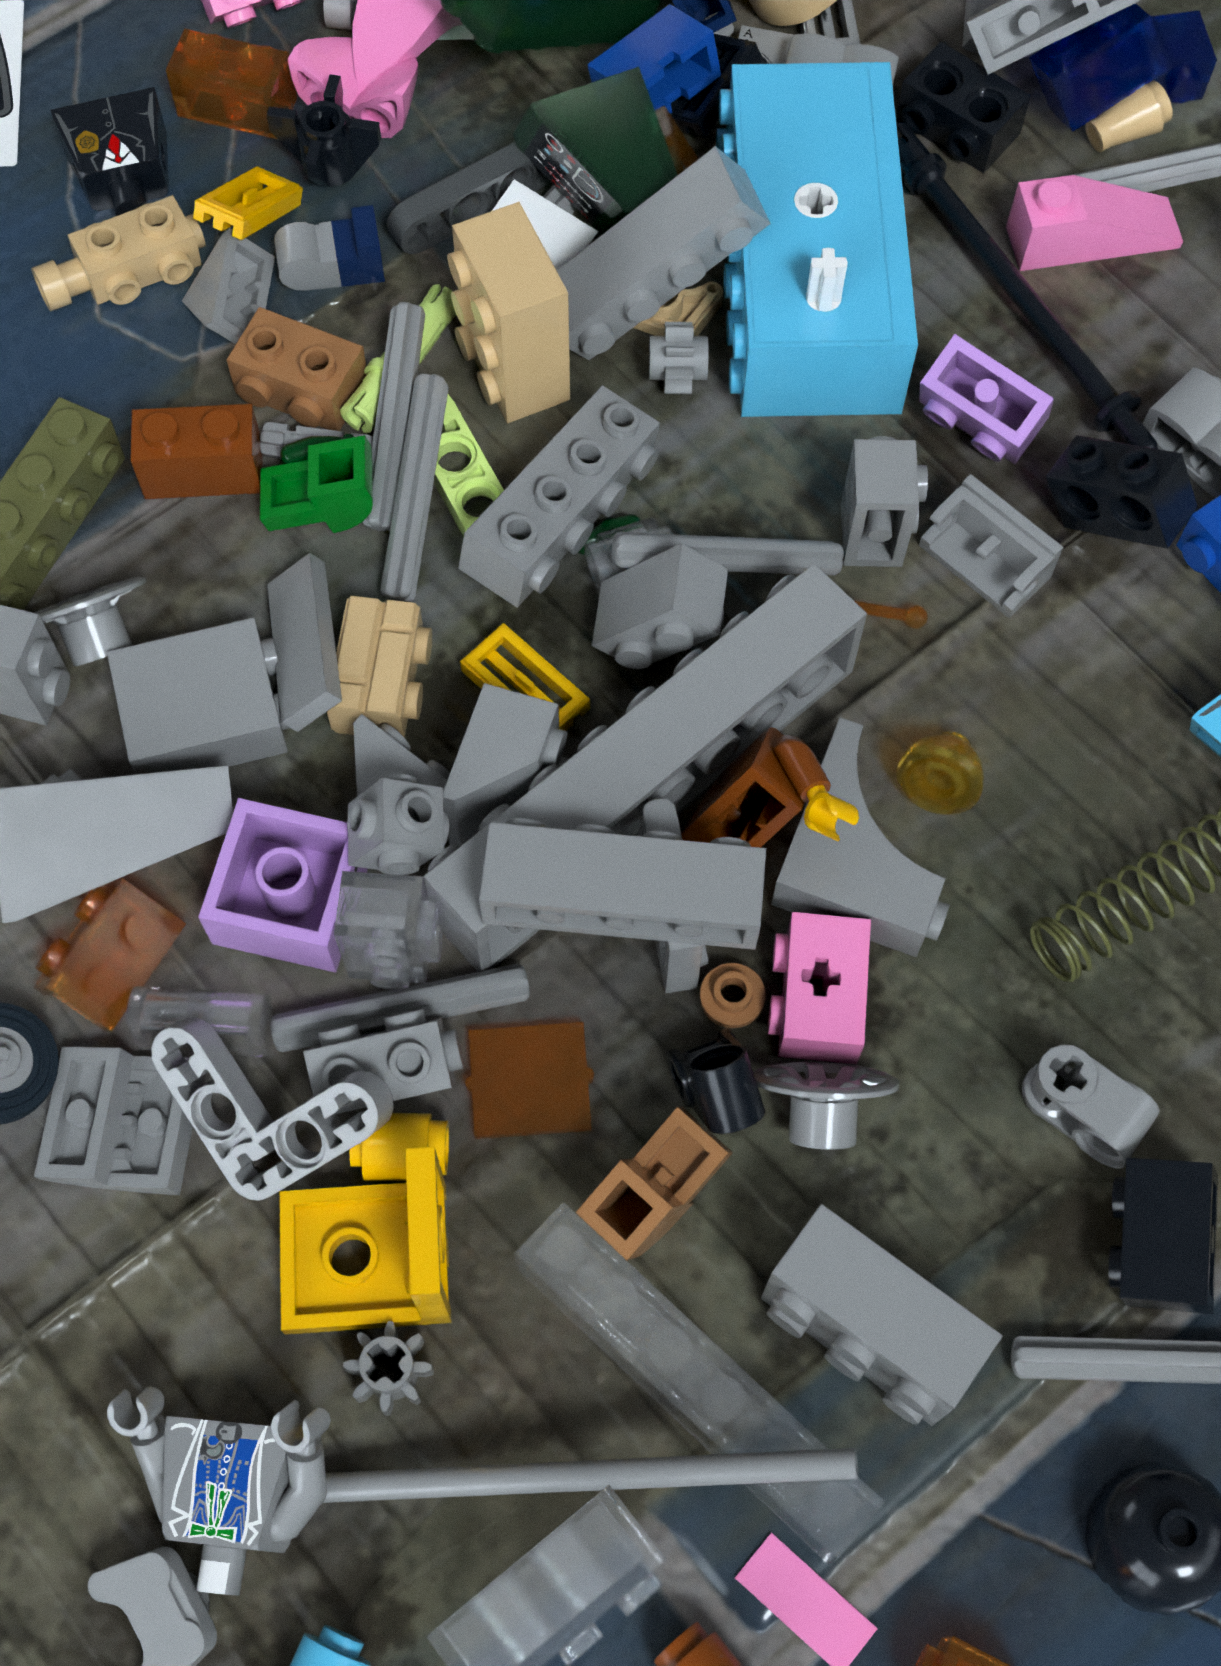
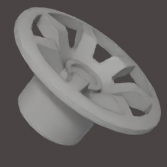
M133 577L108 584L47 606L34 613L40 615L44 624L51 622L58 626L73 666H80L107 657L108 651L132 646L116 604L121 595L127 594L136 587L145 584L147 580L146 577Z
M784 1062L767 1065L753 1071L758 1087L790 1095L789 1141L798 1146L814 1149H845L855 1146L857 1142L858 1099L893 1094L899 1090L900 1084L897 1078L884 1071L866 1066L836 1062ZM797 1072H805L807 1079H802ZM825 1072L838 1074L835 1079L826 1078Z

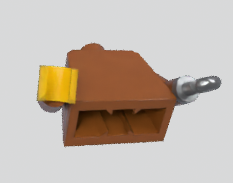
M769 727L720 774L682 830L681 837L684 841L710 843L716 838L733 837L747 841L751 847L761 848L802 810L805 803H808L804 814L806 826L838 842L840 838L835 829L838 818L856 825L859 814L854 805L828 793L831 787L830 781L815 754L803 740L796 736L783 735L776 728Z

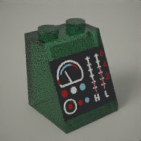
M639 67L531 103L513 133L516 145L583 217L599 231L600 235H603L678 176Z

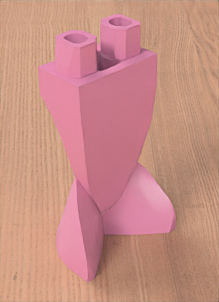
M357 0L352 38L324 37L306 39L296 45L288 57L291 78L299 97L307 106L317 101H324V92L329 75L341 76L343 111L350 119L355 118L379 122L381 138H392L403 129L407 120L418 76V62L416 58L442 34L452 27L464 23L473 7V0Z

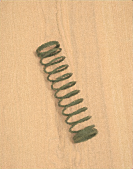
M1221 806L1218 809L1217 815H1203L1198 821L1197 828H1183L1178 834L1177 841L1172 839L1162 841L1158 846L1157 854L1152 852L1143 853L1138 859L1137 867L1133 865L1122 866L1118 871L1117 880L1113 878L1101 879L1097 885V893L1089 890L1082 891L1077 897L1076 906L1068 903L1061 904L1056 910V919L1040 917L1037 922H1033L1030 928L1031 940L1039 958L1047 969L1060 980L1072 983L1075 979H1079L1082 970L1090 972L1092 969L1091 957L1086 947L1077 935L1060 920L1062 912L1068 909L1076 911L1081 930L1092 948L1102 957L1111 959L1113 948L1107 934L1100 924L1081 908L1082 900L1088 896L1097 899L1102 919L1114 937L1122 944L1132 945L1134 936L1128 921L1110 900L1101 895L1105 884L1113 883L1117 885L1118 895L1123 908L1137 927L1146 932L1153 931L1154 920L1149 908L1132 888L1122 882V876L1126 871L1133 870L1137 872L1138 882L1143 895L1155 912L1165 919H1173L1175 910L1169 894L1153 875L1142 869V863L1147 858L1153 857L1157 859L1158 870L1162 880L1173 897L1185 906L1192 907L1194 905L1195 894L1189 880L1172 861L1162 856V851L1166 846H1177L1180 863L1190 881L1202 892L1213 894L1215 891V879L1210 868L1220 878L1221 871L1207 853L1202 836L1208 839L1220 853L1221 843L1212 835L1202 830V826L1206 821L1216 820L1218 834L1221 839ZM1187 833H1197L1198 846L1205 861L1192 848L1182 843V838ZM1183 850L1188 852L1202 867L1209 880V888L1203 886L1193 875L1183 855ZM1163 863L1168 865L1183 882L1189 894V901L1182 898L1174 889L1167 877ZM1143 876L1163 896L1169 908V914L1161 910L1155 903L1146 887ZM1123 890H1125L1143 910L1148 920V927L1141 923V921L1133 913L1132 909L1130 908L1126 900ZM1103 903L1120 920L1127 933L1128 940L1115 929ZM1083 917L1101 936L1107 948V953L1094 941ZM1041 928L1046 930L1061 947L1068 960L1071 973L1066 971L1051 954L1043 939ZM1069 937L1081 951L1087 966L1081 962L1078 952Z

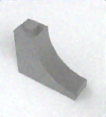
M840 717L821 767L831 784L828 793L854 805L859 814L858 823L852 825L838 818L835 829L840 840L837 842L809 829L804 821V809L776 881L771 905L789 912L871 919L870 941L917 957L925 937L937 941L950 904L939 901V897L946 878L924 869L903 855L889 842L876 825L863 799L857 771L858 746L864 725Z

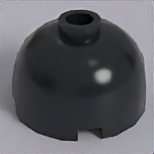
M1151 1462L1124 1469L1103 1486L1099 1496L1094 1498L1087 1512L1085 1542L1093 1569L1104 1583H1108L1117 1595L1125 1599L1124 1602L1140 1611L1169 1615L1199 1608L1221 1591V1494L1212 1482L1187 1467Z

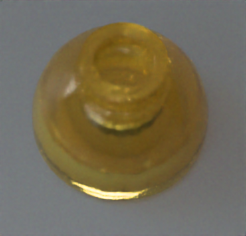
M948 731L926 736L911 745L897 764L896 779L902 793L917 807L934 814L956 815L968 811L979 801L984 785V772L981 760L971 747L969 741L959 733Z

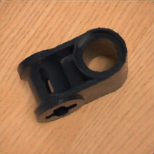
M729 1028L718 1031L716 1040L681 1053L676 1048L666 1051L668 1067L683 1103L686 1107L693 1109L709 1131L718 1134L734 1133L756 1124L763 1118L766 1111L746 1047L737 1041Z

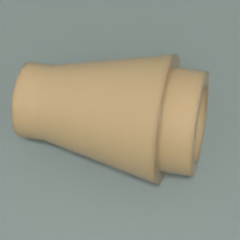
M1155 80L1146 84L1143 82L1135 83L1100 115L1086 123V134L1093 148L1097 152H1103L1110 147L1160 133L1163 130L1164 124L1169 122L1173 116L1168 94L1161 84Z

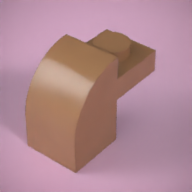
M677 1107L634 1158L621 1159L576 1213L625 1260L637 1258L659 1241L694 1204L692 1202L694 1197L733 1152L684 1107Z

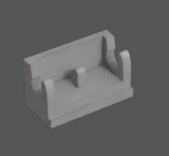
M972 474L933 512L929 519L935 524L923 534L919 543L922 549L1008 618L1052 577L1063 550L1062 545Z

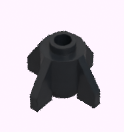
M329 75L324 92V101H317L308 105L302 111L299 120L297 110L269 106L267 111L270 132L303 165L304 174L307 178L319 186H339L351 180L380 144L381 132L379 122L355 118L350 119L343 111V88L341 76Z

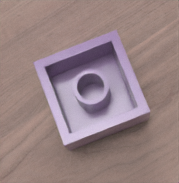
M238 798L198 916L211 943L336 973L368 870L367 868L348 866L347 822Z

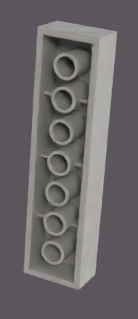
M815 563L797 577L790 574L782 578L771 589L765 603L751 614L743 611L732 618L722 630L719 640L704 652L698 648L687 654L676 666L673 676L657 689L650 686L637 694L628 705L626 714L609 728L606 725H601L592 730L580 743L577 749L578 753L560 767L557 764H552L542 770L531 782L528 788L529 792L513 805L502 804L492 810L479 825V832L459 847L457 844H453L438 854L429 864L428 873L423 876L433 923L477 972L496 967L540 929L482 923L479 898L489 822L506 824L510 819L529 818L542 822L547 828L574 830L580 825L594 824L607 827L615 834L641 836L643 808L649 801L655 799L670 800L676 808L677 816L709 791L720 774L767 728L773 727L778 731L783 730L853 672L867 613Z

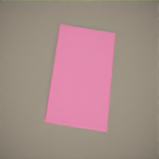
M772 1532L735 1577L739 1583L830 1666H849L878 1629Z

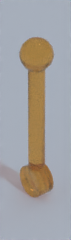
M855 601L867 615L905 621L913 629H920L928 620L927 611L919 605L902 609Z

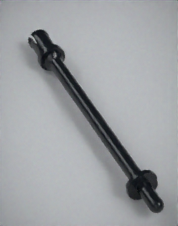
M908 123L897 124V130L902 135L901 139L898 137L900 167L902 174L905 176L904 184L913 195H928L1097 405L1100 411L1093 421L1098 432H1108L1116 429L1127 444L1158 449L1155 438L1134 414L1141 403L1139 394L1136 391H1126L1120 395L1116 392L944 180L947 165L941 156L936 153H930L914 134Z

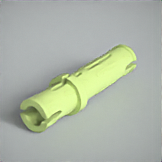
M440 284L432 285L419 305L426 314L419 364L434 346L447 325L456 316L451 298L452 290L446 286L441 289ZM385 352L380 357L372 358L364 370L366 376L362 380L363 382L340 409L341 416L346 423L357 431L361 428L363 433H370L375 427Z

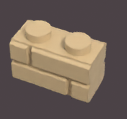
M359 596L347 598L336 652L342 701L327 711L331 730L340 734L354 735L353 722L363 714L378 727L384 723L392 726L405 738L408 719H419L423 699V684L415 682L417 665H428L432 649V628L423 627L421 609L416 603L395 600L381 602L377 598Z

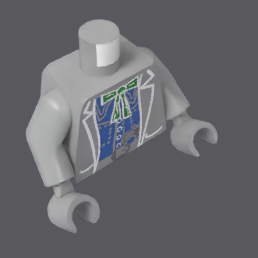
M146 1387L136 1398L137 1408L132 1403L130 1392L123 1389L110 1402L107 1409V1418L111 1427L123 1436L131 1437V1444L143 1472L159 1521L162 1523V1532L165 1540L203 1544L196 1591L240 1596L247 1549L285 1553L291 1539L296 1538L326 1499L327 1485L321 1435L329 1428L331 1422L330 1414L325 1409L317 1407L302 1422L298 1411L299 1402L293 1400L273 1417L271 1426L167 1416L164 1425L161 1422H155V1418L162 1412L164 1407V1396L159 1389Z

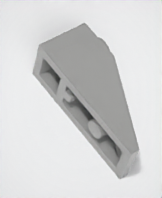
M999 0L966 20V23L986 72L990 74L1141 0Z

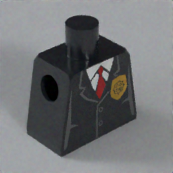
M155 87L51 110L65 155L92 209L102 211L114 208L115 214L118 216L148 204L147 200L164 197L169 192L167 131Z

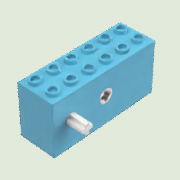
M890 62L732 64L730 89H720L719 122L720 125H727V127L717 128L716 147L745 169L771 223L755 235L747 246L727 256L728 263L724 264V298L730 299V310H727L726 341L727 346H732L733 358L729 360L730 394H740L741 417L902 414L918 348Z

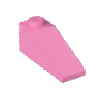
M1076 175L1019 182L1006 225L1019 271L1179 249L1183 243L1168 197Z

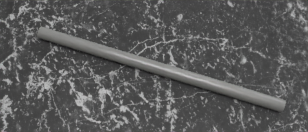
M856 1448L331 1472L326 1473L327 1496L323 1503L858 1479V1459Z

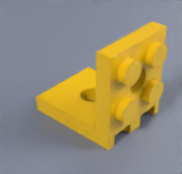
M435 1146L405 1148L406 1183L279 1191L281 1331L285 1335L385 1328L388 1321H393L396 1327L452 1323L448 1285L449 1247L446 1235V1184ZM359 1240L370 1248L371 1257L367 1267L359 1274L353 1276L339 1274L333 1269L332 1265L335 1250L346 1241Z

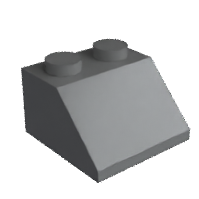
M483 684L443 791V810L449 819V845L457 844L459 847L479 832V825L492 810L502 804L513 805L529 792L528 788L531 782L542 770L552 764H557L560 767L568 761V758L562 757L567 740V731L559 729L558 704L490 684Z

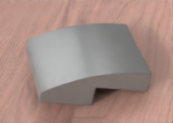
M62 1047L58 1074L53 1086L34 1177L44 1181L91 1188L180 1195L193 1126L156 1070L152 1056H133L122 1048ZM200 1077L199 1079H197V1081H198V1083L200 1084V1086H201V1082H202V1077Z

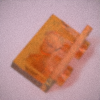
M125 879L110 882L105 888L100 886L90 890L74 912V916L81 921L67 941L61 937L55 939L36 965V970L41 972L42 976L35 984L34 989L43 995H53L105 1032L113 1031L186 925L185 922Z

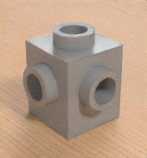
M390 774L379 778L375 784L349 802L347 820L348 866L379 870L388 875H408L417 872L421 865L443 852L449 834V819L447 814L443 812V787L419 784L417 778L407 774Z

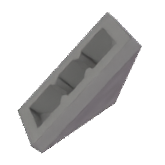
M229 228L221 235L182 299V302L204 326L236 344L259 307L266 309L275 256L246 238L240 240L233 237V230Z

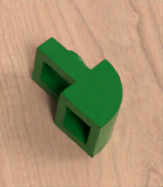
M365 435L308 445V460L261 468L260 521L268 531L326 522L331 531L337 533L359 525L372 511V448Z

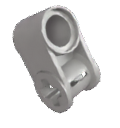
M1059 1045L1050 1048L1040 1058L1039 1063L1026 1073L1022 1082L1023 1099L1026 1106L1035 1115L1041 1117L1072 1139L1090 1157L1112 1168H1124L1126 1158L1132 1156L1160 1112L1158 1104L1144 1090L1131 1082L1123 1080L1090 1057L1084 1050L1074 1045ZM1070 1062L1076 1064L1073 1069L1067 1066ZM1057 1075L1066 1081L1062 1091L1053 1085ZM1047 1097L1051 1101L1044 1103L1043 1099Z

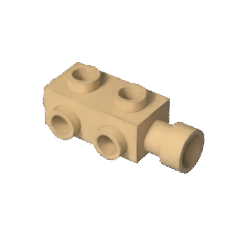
M172 195L68 234L74 256L73 259L57 265L54 260L32 267L31 270L40 294L50 312L72 304L71 297L87 291L91 292L97 305L107 301L123 305L135 300L141 293V288L162 280L171 285L186 281L192 275L194 268L202 265L199 249L205 247L206 242L198 221L193 219V214L184 216Z

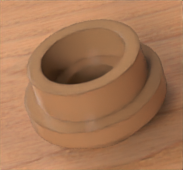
M738 963L722 964L713 968L705 976L700 988V1004L706 1016L717 1025L726 1028L744 1027L752 1023L760 1015L765 1003V987L759 975L751 968ZM727 985H737L744 991L745 997L739 1002H729L723 998L721 990Z

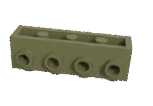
M58 397L1 479L0 605L20 610L25 609L125 460L110 418Z

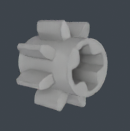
M665 322V336H650L649 380H664V394L692 395V380H707L708 336H693L694 327L692 322Z
M393 1321L387 1322L384 1336L373 1340L368 1335L359 1332L357 1338L363 1347L359 1360L343 1362V1368L347 1373L361 1375L364 1380L352 1395L358 1403H362L374 1393L380 1398V1407L385 1416L391 1415L394 1400L405 1396L410 1402L418 1405L421 1400L414 1388L418 1377L434 1375V1368L431 1364L416 1362L413 1357L422 1349L425 1343L422 1336L416 1334L404 1343L398 1339V1332ZM384 1354L392 1361L403 1355L398 1363L403 1376L395 1383L385 1376L377 1382H373L380 1374L375 1362Z

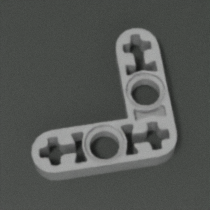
M194 1017L179 1020L160 1031L154 1038L151 1047L152 1061L166 1086L229 1184L239 1195L249 1200L260 1201L271 1197L368 1139L390 1120L394 1110L393 1096L387 1084L371 1072L357 1071L348 1074L273 1121L218 1033L209 1023ZM186 1043L194 1051V1055L187 1060L182 1056L179 1049ZM209 1072L213 1079L200 1086L197 1079ZM213 1093H221L233 1103L236 1110L234 1124L225 1123L215 1115L211 1105ZM361 1098L365 1102L367 1110L357 1113L341 1124L339 1117L335 1113L349 1102ZM297 1121H306L318 1130L322 1141L320 1152L310 1151L304 1148L298 1141L295 1133ZM275 1149L281 1160L270 1169L258 1173L252 1162L261 1159Z

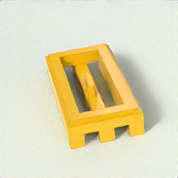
M256 166L196 199L193 219L204 223L214 217L213 228L224 231L233 226L232 236L243 240L301 205L303 187Z
M504 623L460 661L461 671L481 689L483 684L486 683L510 690L481 664L484 660L521 694L553 702L526 675L517 670L496 651L502 645L567 703L564 707H559V729L567 731L573 725V719L578 714L583 716L590 709V698Z

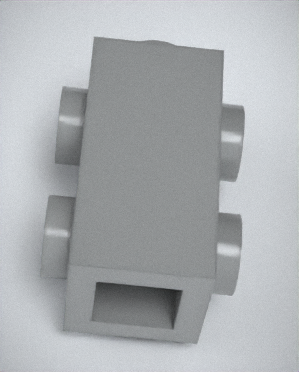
M419 1009L385 1017L386 1030L360 1036L358 1024L319 1032L321 1045L303 1051L313 1096L348 1074L357 1071L371 1072L380 1077L389 1087L393 1101L452 1088L456 1083L454 1071L464 1069V1059L456 1029L445 1031L442 1017L426 1021L424 1010ZM359 1098L355 1101L349 1102L335 1114L365 1108L367 1106L365 1102L361 1098Z

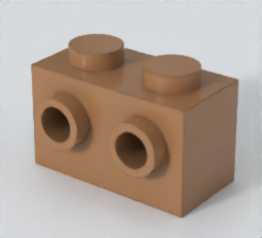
M261 307L257 309L226 359L235 393L247 403L260 408L266 406L291 415L297 422L307 427L316 428L320 426L340 431L345 423L340 409L363 382L362 380L366 376L364 370L367 366L363 346Z

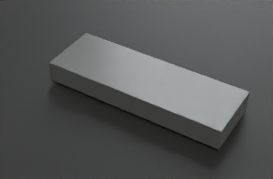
M310 552L267 584L272 637L278 658L275 667L281 723L296 732L342 701L325 562Z

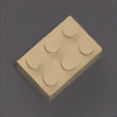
M520 202L452 225L454 252L447 254V260L452 277L458 287V290L451 292L452 303L462 325L455 328V336L466 361L474 359L480 370L477 372V379L487 404L493 405L497 403L508 424L569 401L568 291Z

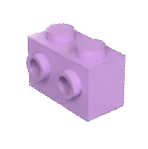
M956 334L953 335L920 382L919 402L925 405L923 408L924 414L945 429L951 430L955 425L974 437L971 444L980 453L996 462H1000L1004 457L1013 464L1017 463L1049 418L1054 401L1053 397Z

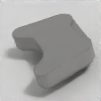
M162 1546L104 1568L90 1576L88 1591L91 1597L98 1602L116 1605L127 1615L141 1643L143 1650L142 1666H196L216 1644L217 1631L208 1613L210 1607L209 1594L196 1591L197 1576L187 1571L181 1557L174 1549Z

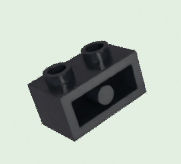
M1126 1158V1176L1114 1178L1112 1211L1114 1218L1123 1219L1122 1246L1112 1245L1110 1248L1109 1285L1113 1288H1120L1119 1298L1128 1307L1214 1314L1218 1174L1213 1163Z

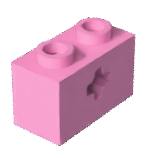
M792 912L787 934H775L772 972L784 973L782 996L771 995L768 1034L779 1035L778 1057L857 1064L865 1043L871 919ZM811 979L822 980V989L826 992L825 997L813 995L814 988L810 983Z

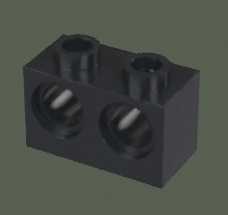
M940 42L904 79L896 120L900 123H908L915 134L923 136L949 152L957 160L969 164L984 174L1021 134L1031 95L993 72L987 74L985 67Z
M1076 435L1046 475L1064 528L1168 549L1198 507L1183 455L1178 452Z

